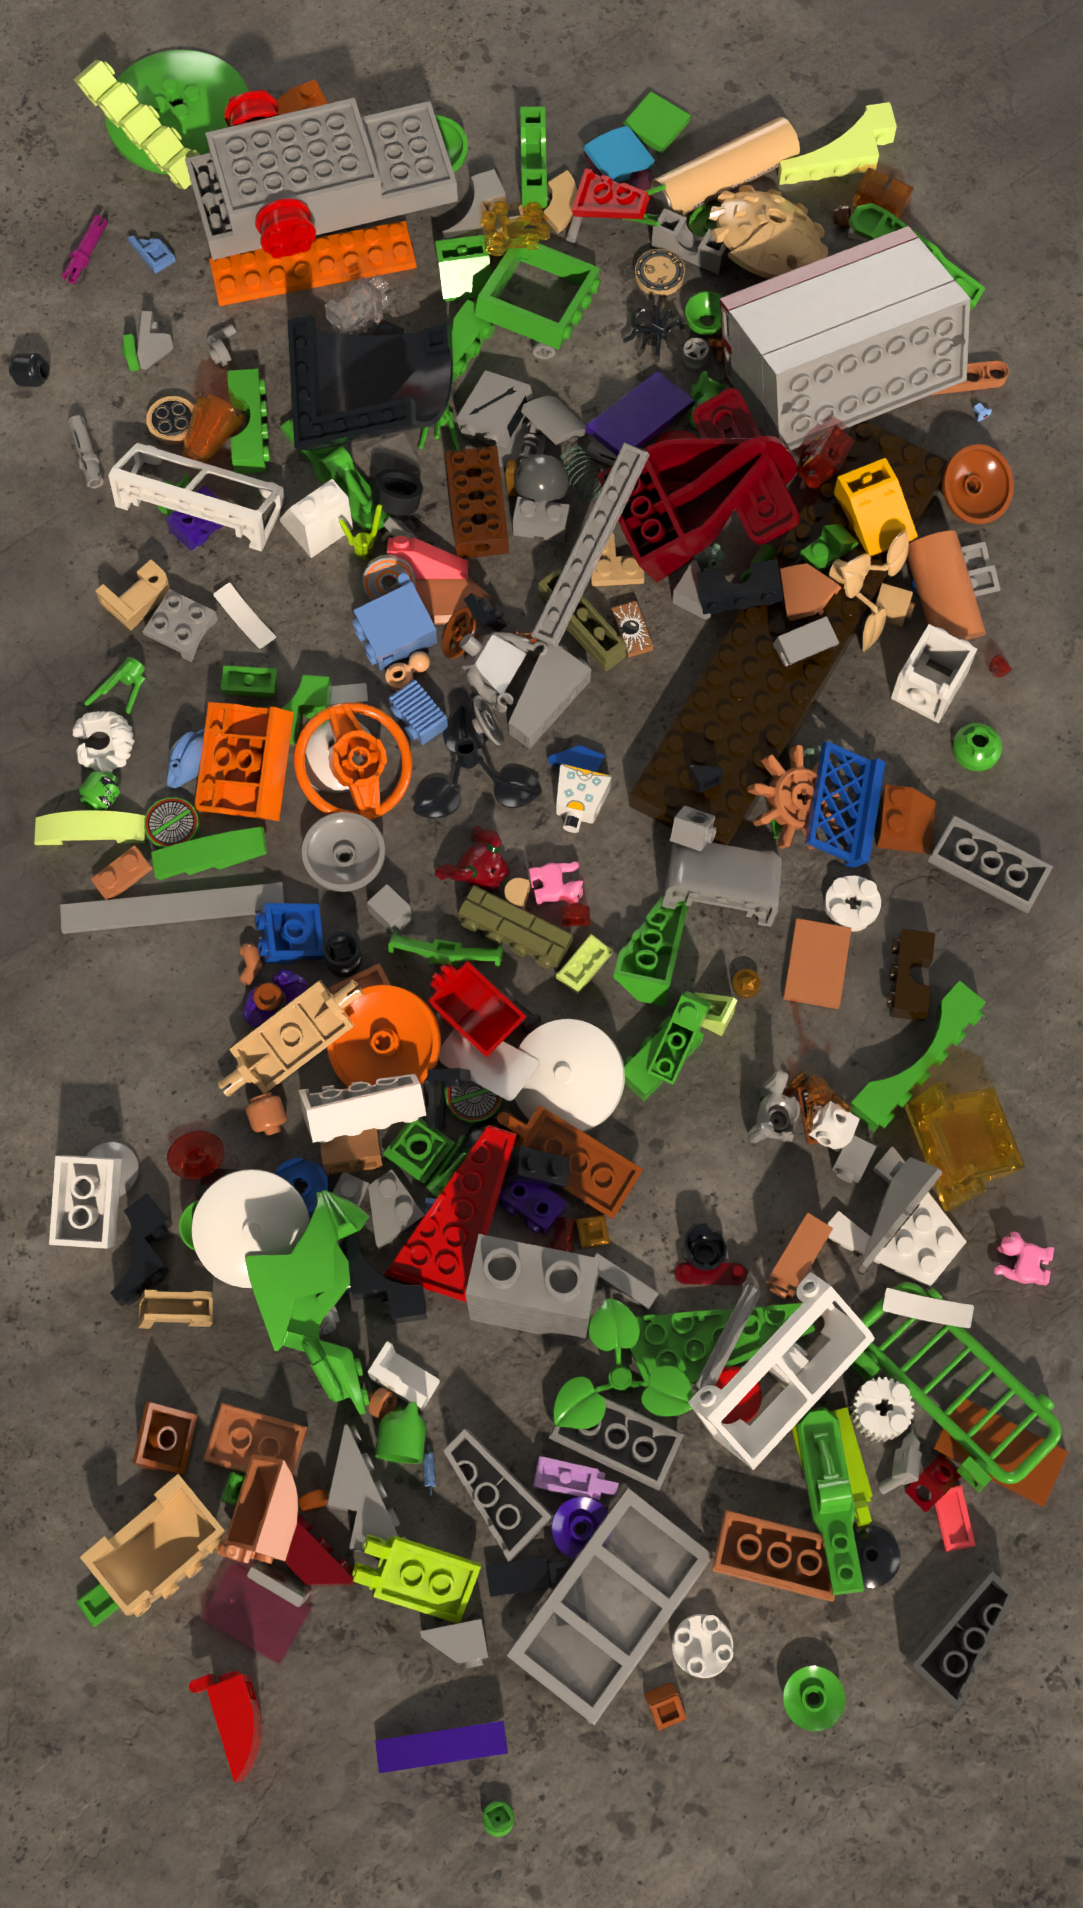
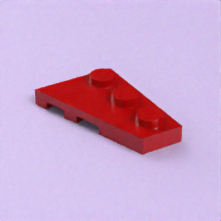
M585 168L571 211L575 217L643 220L650 197L644 190L626 183L619 184L612 181L608 176L596 175L592 170Z

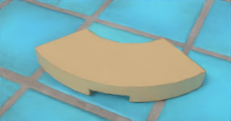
M568 170L548 182V189L552 194V200L550 205L543 211V218L557 234L564 230L571 222L573 217L571 209L577 194L576 183Z

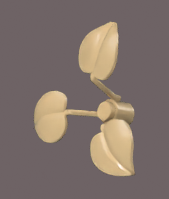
M906 529L899 533L892 541L887 553V562L884 565H871V556L862 554L850 562L836 559L831 566L829 578L844 584L846 596L849 598L856 596L871 608L872 614L868 616L863 631V647L861 650L863 652L869 649L881 635L885 626L886 611L883 608L878 609L876 605L859 591L869 570H888L889 576H894L901 570L909 550V536Z

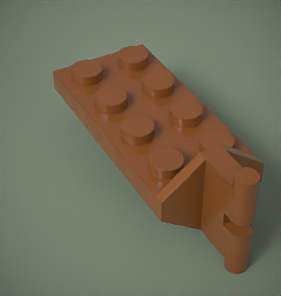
M540 1105L528 1123L520 1120L510 1112H502L497 1116V1121L520 1135L513 1148L524 1146L570 1158L568 1185L563 1187V1189L614 1219L643 1171V1168Z

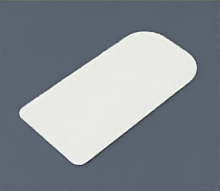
M455 1030L452 1031L443 1043L439 1054V1060L444 1066L450 1069L463 1068L470 1070L473 1082L508 1101L513 1100L539 1066L537 1059L504 1041L488 1057H485Z

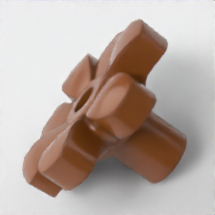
M708 338V346H713L716 349L714 360L724 362L723 340Z

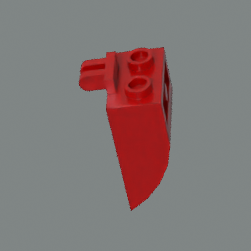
M468 961L457 970L451 964L448 966L443 964L440 967L442 972L439 975L436 972L432 975L434 980L430 985L436 991L432 994L428 1003L462 1038L482 1055L488 1057L527 1016Z
M232 1671L219 1676L220 1683H217L215 1674L210 1673L192 1680L189 1684V1690L193 1693H201L207 1690L234 1783L242 1782L252 1768L259 1751L262 1735L260 1707L250 1676Z

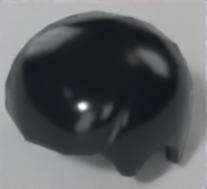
M702 1223L692 1226L686 1233L682 1250L684 1258L692 1267L702 1271H712L718 1268L725 1260L727 1245L720 1231H715L709 1228L708 1224Z

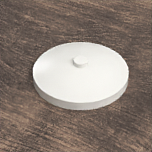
M575 1019L554 1020L536 1028L520 1044L518 1050L539 1061V1066L515 1097L520 1110L529 1120L540 1105L585 1132L600 1125L615 1110L624 1089V1063L615 1043L601 1029L587 1022Z
M256 1169L240 1170L221 1177L204 1192L194 1211L192 1239L200 1261L211 1274L227 1284L242 1288H252L245 1258L256 1255L290 1254L305 1231L310 1219L302 1197L288 1181L268 1171Z

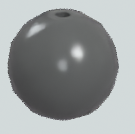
M536 454L525 459L517 468L514 479L515 489L519 497L535 502L549 501L559 503L566 495L569 485L568 473L562 462L553 456Z

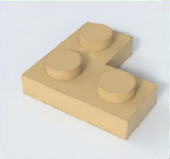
M612 533L591 576V587L644 584V570L637 564L634 556L616 557L614 533Z

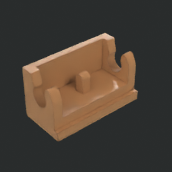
M375 1128L363 1130L359 1135H342L335 1137L330 1142L320 1143L322 1163L326 1176L340 1175L343 1172L352 1173L383 1168L377 1129Z

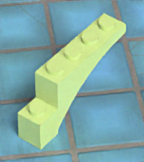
M890 102L867 105L864 115L856 124L830 144L799 157L781 160L777 176L779 185L875 171L879 157L877 145L893 143L897 125Z

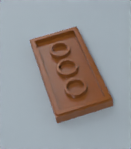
M965 1399L948 1417L967 1433L989 1410ZM994 1414L971 1439L989 1456L1018 1425ZM942 1428L932 1450L960 1465L969 1456L975 1461ZM1023 1429L993 1461L1004 1471L1012 1472L1044 1439ZM1056 1445L1018 1483H1001L990 1473L988 1475L992 1478L991 1481L1044 1507L1068 1451Z

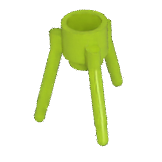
M380 504L376 507L370 534L361 532L353 536L344 520H339L349 545L354 547V553L365 561H368L375 551L374 542L377 540V530L382 505Z

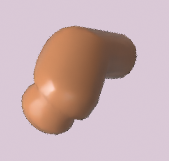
M244 944L240 948V955L243 956L246 967L238 979L245 985L250 986L262 969L263 961L262 957L258 954V947L256 945Z

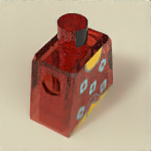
M834 424L803 448L796 470L797 474L805 480L807 486L811 488L819 487L840 470L854 440Z

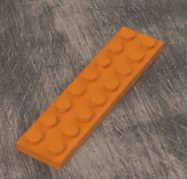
M406 221L318 237L311 244L309 251L278 259L266 253L263 248L215 260L209 258L219 306L416 268V260Z

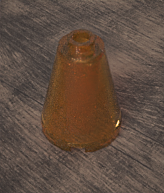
M200 392L196 397L181 455L207 464L243 424L245 420L244 415L240 413L238 417L233 413L235 407L212 394H208L207 398L203 397V392Z

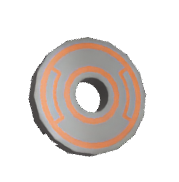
M380 555L369 562L363 573L364 592L371 601L400 588L401 585L398 577L402 573L409 576L415 587L414 570L409 562L398 558L396 555ZM387 575H391L397 580L392 586H385L381 581Z

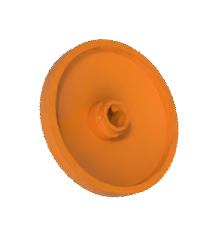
M376 985L362 989L364 995L344 1008L355 1026L327 1046L329 1059L335 1073L347 1087L352 1082L359 1081L376 1085V1081L381 1078L415 1074L420 1085H422L428 1077V1070H434L440 1054V1030L433 1012L419 996L401 987Z

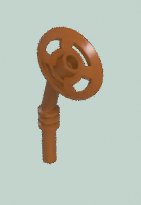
M467 607L458 610L445 628L442 638V652L449 659L458 658L464 653V650L459 646L464 636L471 634L477 639L480 635H483L475 634L476 620ZM516 631L515 635L530 639L531 643L538 641L531 636L532 632L520 633ZM452 636L455 643V647L453 649H451Z

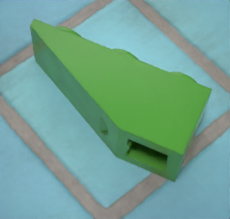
M470 300L465 302L453 321L452 384L458 376L464 374L468 362L472 357L475 358L479 354L483 342L486 339H490L495 331L493 323L475 316L476 304Z
M688 991L681 995L647 1073L674 1085L701 1030L712 1002Z

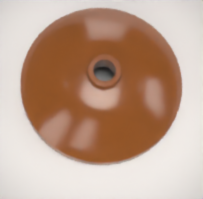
M975 444L958 450L949 459L943 472L942 490L949 509L956 517L964 522L980 525L998 519L1007 510L1013 496L1014 479L1011 468L1001 453L990 446ZM967 483L971 486L970 491L967 488Z

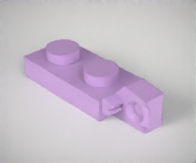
M539 1456L533 1487L600 1501L601 1494L617 1497L619 1483L604 1480L605 1473L598 1471L596 1468Z

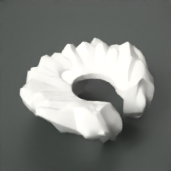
M97 711L86 713L76 721L72 729L74 737L85 740L95 732H104L110 737L109 745L102 750L85 747V743L79 745L76 749L79 764H83L86 768L91 767L101 773H104L105 770L112 773V770L126 765V760L131 756L130 752L135 740L133 739L132 726L128 725L127 720L123 716L111 711Z

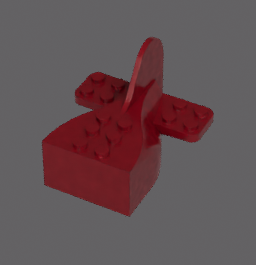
M735 388L723 391L694 409L693 420L702 439L665 440L642 449L647 451L650 456L618 522L637 564L656 583L671 575L709 546L720 534L734 509H736L750 539L759 545L765 544L793 529L800 521V514L786 487L797 472V464L779 438L761 435L743 396ZM613 466L597 474L602 487Z

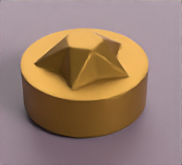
M751 969L738 971L732 981L734 993L745 999L754 997L759 992L761 986L759 975Z

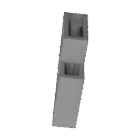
M345 1424L327 1505L332 1509L357 1513L349 1548L352 1551L364 1553L363 1542L366 1534L380 1537L387 1541L388 1537L393 1538L394 1535L399 1537L395 1527L399 1526L400 1523L394 1509L387 1510L382 1500L388 1496L381 1481L374 1482L370 1471L375 1468L368 1453L362 1455L357 1445L362 1442L356 1426L349 1427Z

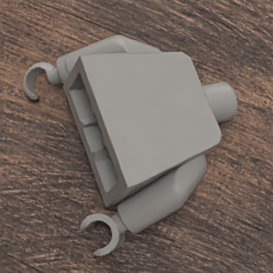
M504 632L480 635L477 639L471 634H467L459 645L468 653L462 663V668L467 673L466 676L472 692L490 703L495 702L497 711L501 713L507 711V707L501 701H506L510 705L513 703V697L509 693L504 692L527 655L525 652L529 650L534 651L537 646H544V651L539 654L542 657L546 655L548 650L546 643L542 641L532 644L530 639Z

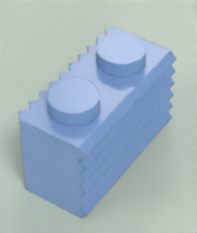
M415 679L388 697L390 705L388 710L391 716L396 721L401 719L406 725L404 727L405 732L411 740L417 739L421 745H425L426 742L438 736L439 733H442L448 727L446 715L443 714Z

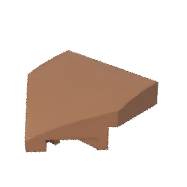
M807 563L780 569L786 613L790 621L816 615L817 613L822 615L825 605L841 589L840 585Z

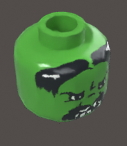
M106 770L104 773L98 771L90 773L79 788V793L82 796L80 801L91 810H108L120 795V788L116 784L118 782L117 777Z

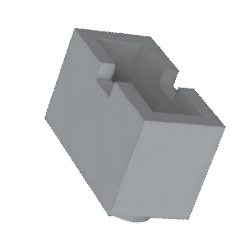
M517 497L513 516V535L534 538V536L544 537L546 541L565 543L569 525L570 505L549 501L535 502L524 497Z

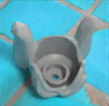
M781 1069L775 1071L763 1083L760 1089L761 1103L757 1113L756 1125L747 1134L750 1143L757 1144L765 1138L779 1139L782 1142H793L794 1130L801 1105L794 1096L790 1098L782 1094L789 1074Z

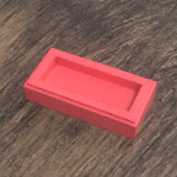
M952 1486L934 1505L944 1552L976 1546L962 1486Z

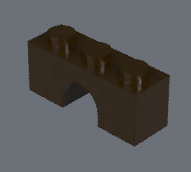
M901 929L898 938H893L891 954H896L895 964H891L889 971V980L893 981V991H888L886 1007H891L890 1017L919 1021L925 1020L929 1010L931 986L914 982L910 977L909 970L915 967L929 968L933 960L935 933Z

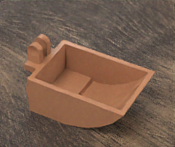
M252 1454L225 1543H221L217 1548V1553L220 1556L244 1563H249L250 1559L272 1564L273 1559L286 1560L297 1525L298 1499L292 1473L283 1459Z

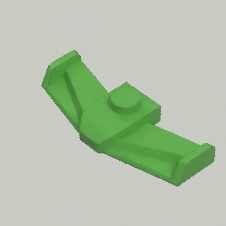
M398 931L393 932L388 944L390 953H394L395 948H399L429 958L430 964H444L446 966L451 964L453 967H456L458 962L495 961V968H500L503 957L502 945H499L498 949L462 948V943L434 939L432 944L398 935Z

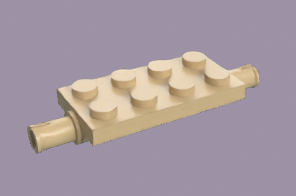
M352 979L350 983L333 995L323 982L319 980L229 1049L235 1056L238 1065L236 1070L218 1082L220 1089L231 1083L232 1085L223 1091L226 1096L230 1097L247 1082H253L263 1094H266L355 1026L344 1008L364 995L361 987L350 994V991L358 986L357 982Z

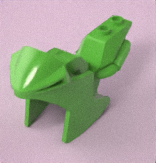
M322 1190L316 1193L317 1204L305 1231L290 1254L247 1256L245 1262L249 1281L274 1351H278L282 1346L305 1352L311 1362L310 1366L328 1398L332 1399L333 1402L351 1398L361 1415L366 1413L364 1406L369 1405L366 1387L360 1388L358 1376L363 1375L360 1359H354L351 1350L345 1346L319 1339V1327L324 1317L350 1285L349 1263L337 1241L361 1230L370 1216L353 1202L327 1190Z

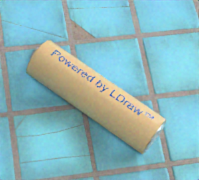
M778 117L653 179L651 188L666 185L665 190L652 194L658 210L662 213L665 208L683 216L718 198L722 192H730L778 168L781 160L799 156L800 147L797 134L787 119Z

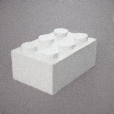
M73 1155L55 1156L49 1245L106 1249L116 1246L122 1159Z

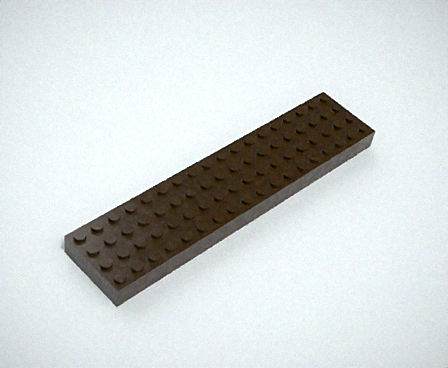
M866 421L853 425L800 512L798 525L788 532L772 559H777L783 601L772 605L751 606L740 611L631 791L630 807L670 828H673L674 818L684 806L714 815L713 827H716L717 830L712 843L732 846L760 798L758 795L747 792L748 786L755 783L767 785L772 777L761 760L764 757L773 755L779 763L787 752L786 750L790 747L870 610V607L858 597H847L844 584L834 581L840 585L841 589L825 605L822 615L817 613L816 615L790 621L786 613L780 569L806 564L800 557V553L804 548L821 537L825 525L841 524L858 542V545L839 558L840 560L850 562L862 554H867L834 495L838 476L886 458L899 481L915 530H917L942 487L943 472L948 463L947 460ZM888 551L871 557V565H884L887 562ZM832 564L821 572L828 578ZM869 570L865 576L859 592L872 603L878 597L882 583L885 584L889 578L888 570ZM827 616L839 644L785 667L773 646L777 637ZM689 766L722 767L724 770L722 782L701 793H697L688 777Z

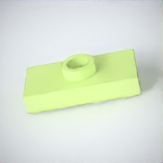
M590 934L556 974V979L578 995L613 954V950Z

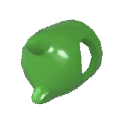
M410 1402L405 1410L398 1406L394 1411L388 1412L382 1418L378 1428L375 1449L376 1458L405 1464L423 1463L427 1427L426 1422L418 1414V1407L415 1402Z

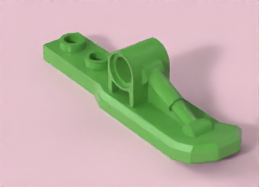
M873 203L857 206L848 220L853 233L869 241L908 226L886 209ZM913 230L970 297L971 311L979 301L985 287L948 261L937 246Z
M291 418L280 427L281 432L294 445L293 418ZM341 445L335 449L332 447L313 451L297 449L313 467L315 477L321 485L333 479L347 495L352 520L363 531H371L377 507L371 498L373 487L353 465L352 458L346 449ZM381 510L377 531L384 527V523L389 517L392 518L393 514Z
M826 1407L809 1409L797 1423V1433L812 1520L822 1535L832 1595L863 1592L864 1585L853 1531L855 1506L842 1443L839 1418Z

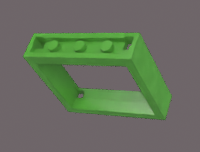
M517 235L478 295L475 316L559 350L565 339L570 340L573 326L579 325L583 309L588 310L592 301V294L598 293V288L602 280L598 279L601 268ZM521 261L581 285L559 323L497 299Z

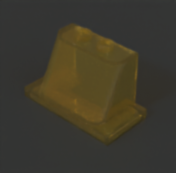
M945 1082L937 1083L904 1106L926 1164L939 1168L943 1172L934 1186L944 1212L952 1211L986 1192L984 1183L1015 1174L1025 1168L994 1088L950 1095Z

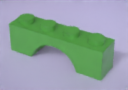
M520 107L522 209H546L545 107Z
M258 368L227 371L228 393L231 406L245 412L250 417L247 427L240 434L231 438L234 471L239 474L266 472V462L270 461L269 446H265L264 440L269 439L268 423L263 422V417L268 416L267 402L262 401V395L267 394L265 378L260 379Z

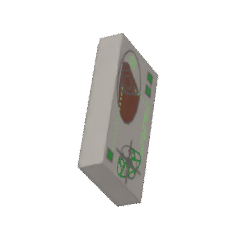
M259 1560L250 1568L247 1574L251 1580L297 1607H300L309 1598L313 1590L274 1565Z

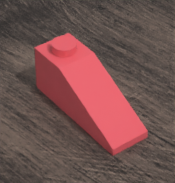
M405 536L388 538L387 554L396 555L398 558L409 562L414 570L415 579H468V560L416 538H407ZM388 575V579H396L395 577Z

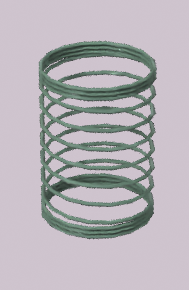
M573 446L567 449L558 458L561 461L569 452L581 449L580 452L572 455L579 454L574 461L565 467L567 470L574 466L567 472L570 473L576 466L583 462L585 464L586 461H590L589 465H593V467L595 465L581 446ZM583 457H586L585 461L580 462ZM583 464L578 471H576L575 473H573V474L570 475V476H572V478H573L574 475H575L577 472H579L581 469L585 468L586 466H584V464ZM596 466V468H593V467H592V469H589V470H587V471L585 470V471H584L580 476H578L577 478H575V479H573V480H572V478H571V479L568 480V481H570V485L572 486L571 481H574V480H575V482H574V484H573V489L576 490V489L574 488V485H577V484H575L576 481H577L583 474H585V473L588 472V471H590V473H591L593 469H596V472L593 473L594 476H595L597 473H601V470H600L599 468H597V466ZM589 473V474H588L582 481H580L579 483L581 484L584 480H586L588 477L592 476L593 474L590 475V473ZM593 476L584 486L577 487V489L582 488L581 492L577 493L580 494L583 501H590L599 496L601 489L591 497H583L585 492L596 484L599 480L598 477L594 478Z

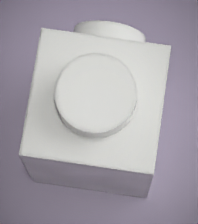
M796 1343L781 1357V1360L795 1376L809 1362L805 1358L807 1353ZM776 1364L768 1371L785 1388L790 1384V1379Z

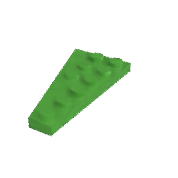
M803 1303L768 1305L767 1307L754 1308L724 1368L736 1366L750 1360ZM733 1309L636 1317L640 1330L637 1344L629 1348L643 1381L649 1382L650 1375L656 1368L673 1366L685 1374L690 1385L695 1384ZM812 1324L799 1338L815 1332L814 1325Z

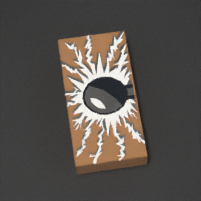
M637 601L611 608L619 635L627 644L625 650L627 657L653 651V644Z

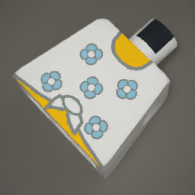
M561 764L556 814L566 817L563 829L568 832L577 833L579 832L581 822H595L610 791L612 776Z

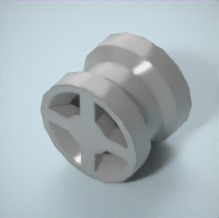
M700 338L687 340L683 347L682 357L685 368L691 371L704 369L707 365L709 353L706 341Z

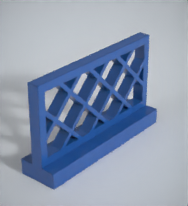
M829 741L822 743L805 844L845 860L844 865L851 868L870 861L885 761L878 758L869 760ZM830 752L836 755L841 765L833 767L829 759ZM851 762L860 765L859 777L857 778L849 765ZM841 768H843L849 780L845 785H842L836 773ZM827 776H830L836 788L831 793H829L825 785V778ZM850 785L856 793L854 802H851L845 790ZM836 793H839L845 805L840 810H838L831 797ZM824 800L832 813L827 818L824 817L820 809L821 802ZM846 810L851 817V825L848 828L841 816V813ZM832 818L835 819L841 831L835 836L827 823ZM819 826L822 827L828 839L825 842L815 839L817 827ZM842 835L847 842L846 851L841 850L836 840Z

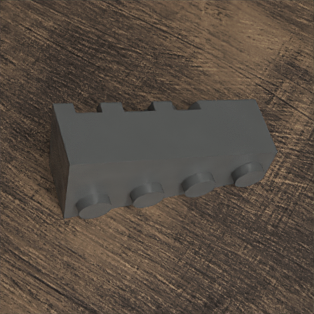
M982 1570L903 1662L949 1708L959 1711L963 1702L962 1698L968 1686H971L976 1676L977 1667L982 1657H985L995 1630H998L1015 1592L993 1571Z

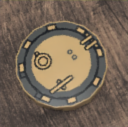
M653 249L644 253L637 260L635 281L639 288L649 295L661 294V296H668L676 292L684 281V263L672 251Z

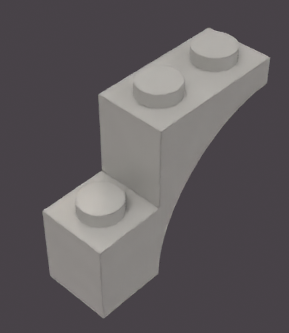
M495 169L471 177L472 194L474 197L473 204L467 215L458 224L442 232L443 240L486 235L487 242L491 240L490 235L493 234V222L489 213H496L506 208L505 191Z

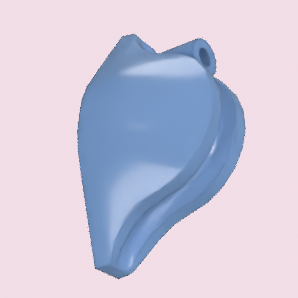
M205 729L195 733H186L171 748L167 775V786L175 790L199 775Z

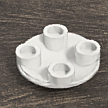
M696 1614L683 1620L676 1628L672 1639V1651L677 1664L684 1672L697 1678H710L721 1673L732 1660L733 1639L727 1626L716 1616Z

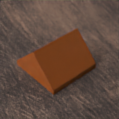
M146 1402L133 1463L140 1468L185 1475L198 1415Z

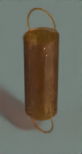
M801 1071L787 1082L782 1094L789 1096L809 1079L807 1074Z

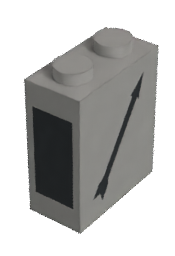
M485 370L456 417L461 434L469 439L475 438L486 442L490 446H499L506 449L525 418V415L521 412L523 404L534 400L530 385Z

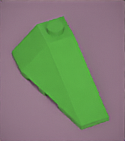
M661 896L646 916L645 922L639 930L636 929L632 939L619 952L613 978L638 1001L666 1007L688 906L685 905L686 901H680L676 904V909L662 907L663 896Z

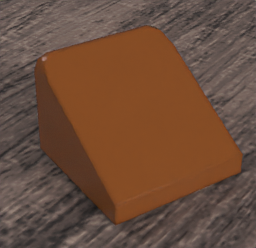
M667 1683L644 1694L658 1731L687 1719L673 1683Z

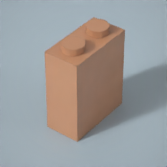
M809 1213L806 1214L766 1283L771 1286V1292L781 1298L787 1296L792 1299L798 1285L806 1276L833 1227Z

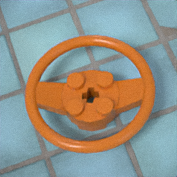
M347 702L329 706L318 712L308 721L301 731L295 746L294 767L303 793L320 811L327 815L339 812L356 813L372 820L390 811L405 794L412 775V753L404 732L388 714L367 704ZM353 713L369 716L382 723L391 732L400 749L402 760L400 779L392 794L381 804L379 777L387 763L386 750L381 740L365 733L366 731L363 730ZM328 719L335 741L329 750V768L340 785L349 787L357 811L343 810L326 802L312 787L307 776L305 753L308 742L314 731ZM354 753H357V756L361 755L363 758L360 766L352 761Z

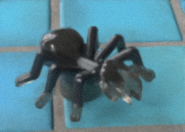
M654 304V316L648 308H638L633 311L631 326L634 329L629 336L623 338V343L633 340L637 333L642 332L643 340L637 356L640 357L643 354L646 344L650 346L656 345L655 363H659L662 339L665 340L667 348L672 353H676V350L681 351L680 346L684 347L685 344L683 336L689 338V334L682 329H689V326L684 325L681 319H676L664 327L669 317L672 319L677 316V313L668 310L661 320L659 318V306ZM676 325H678L679 328H680V330H678V331L673 330V329L670 330L671 328H673V327L676 326Z

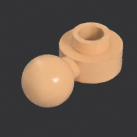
M416 651L409 657L407 665L404 663L392 664L385 674L389 687L394 691H398L414 680V672H424L428 669L430 658L425 652ZM396 673H403L400 678H394Z

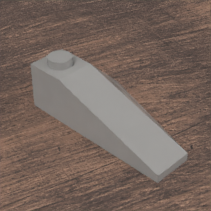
M912 1157L905 1164L899 1161L889 1174L893 1179L888 1185L858 1269L860 1272H865L931 1190L943 1173L939 1168Z

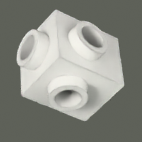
M830 1101L822 1109L818 1107L810 1118L812 1126L808 1135L815 1138L820 1144L838 1152L851 1142L860 1118L846 1111L841 1105Z

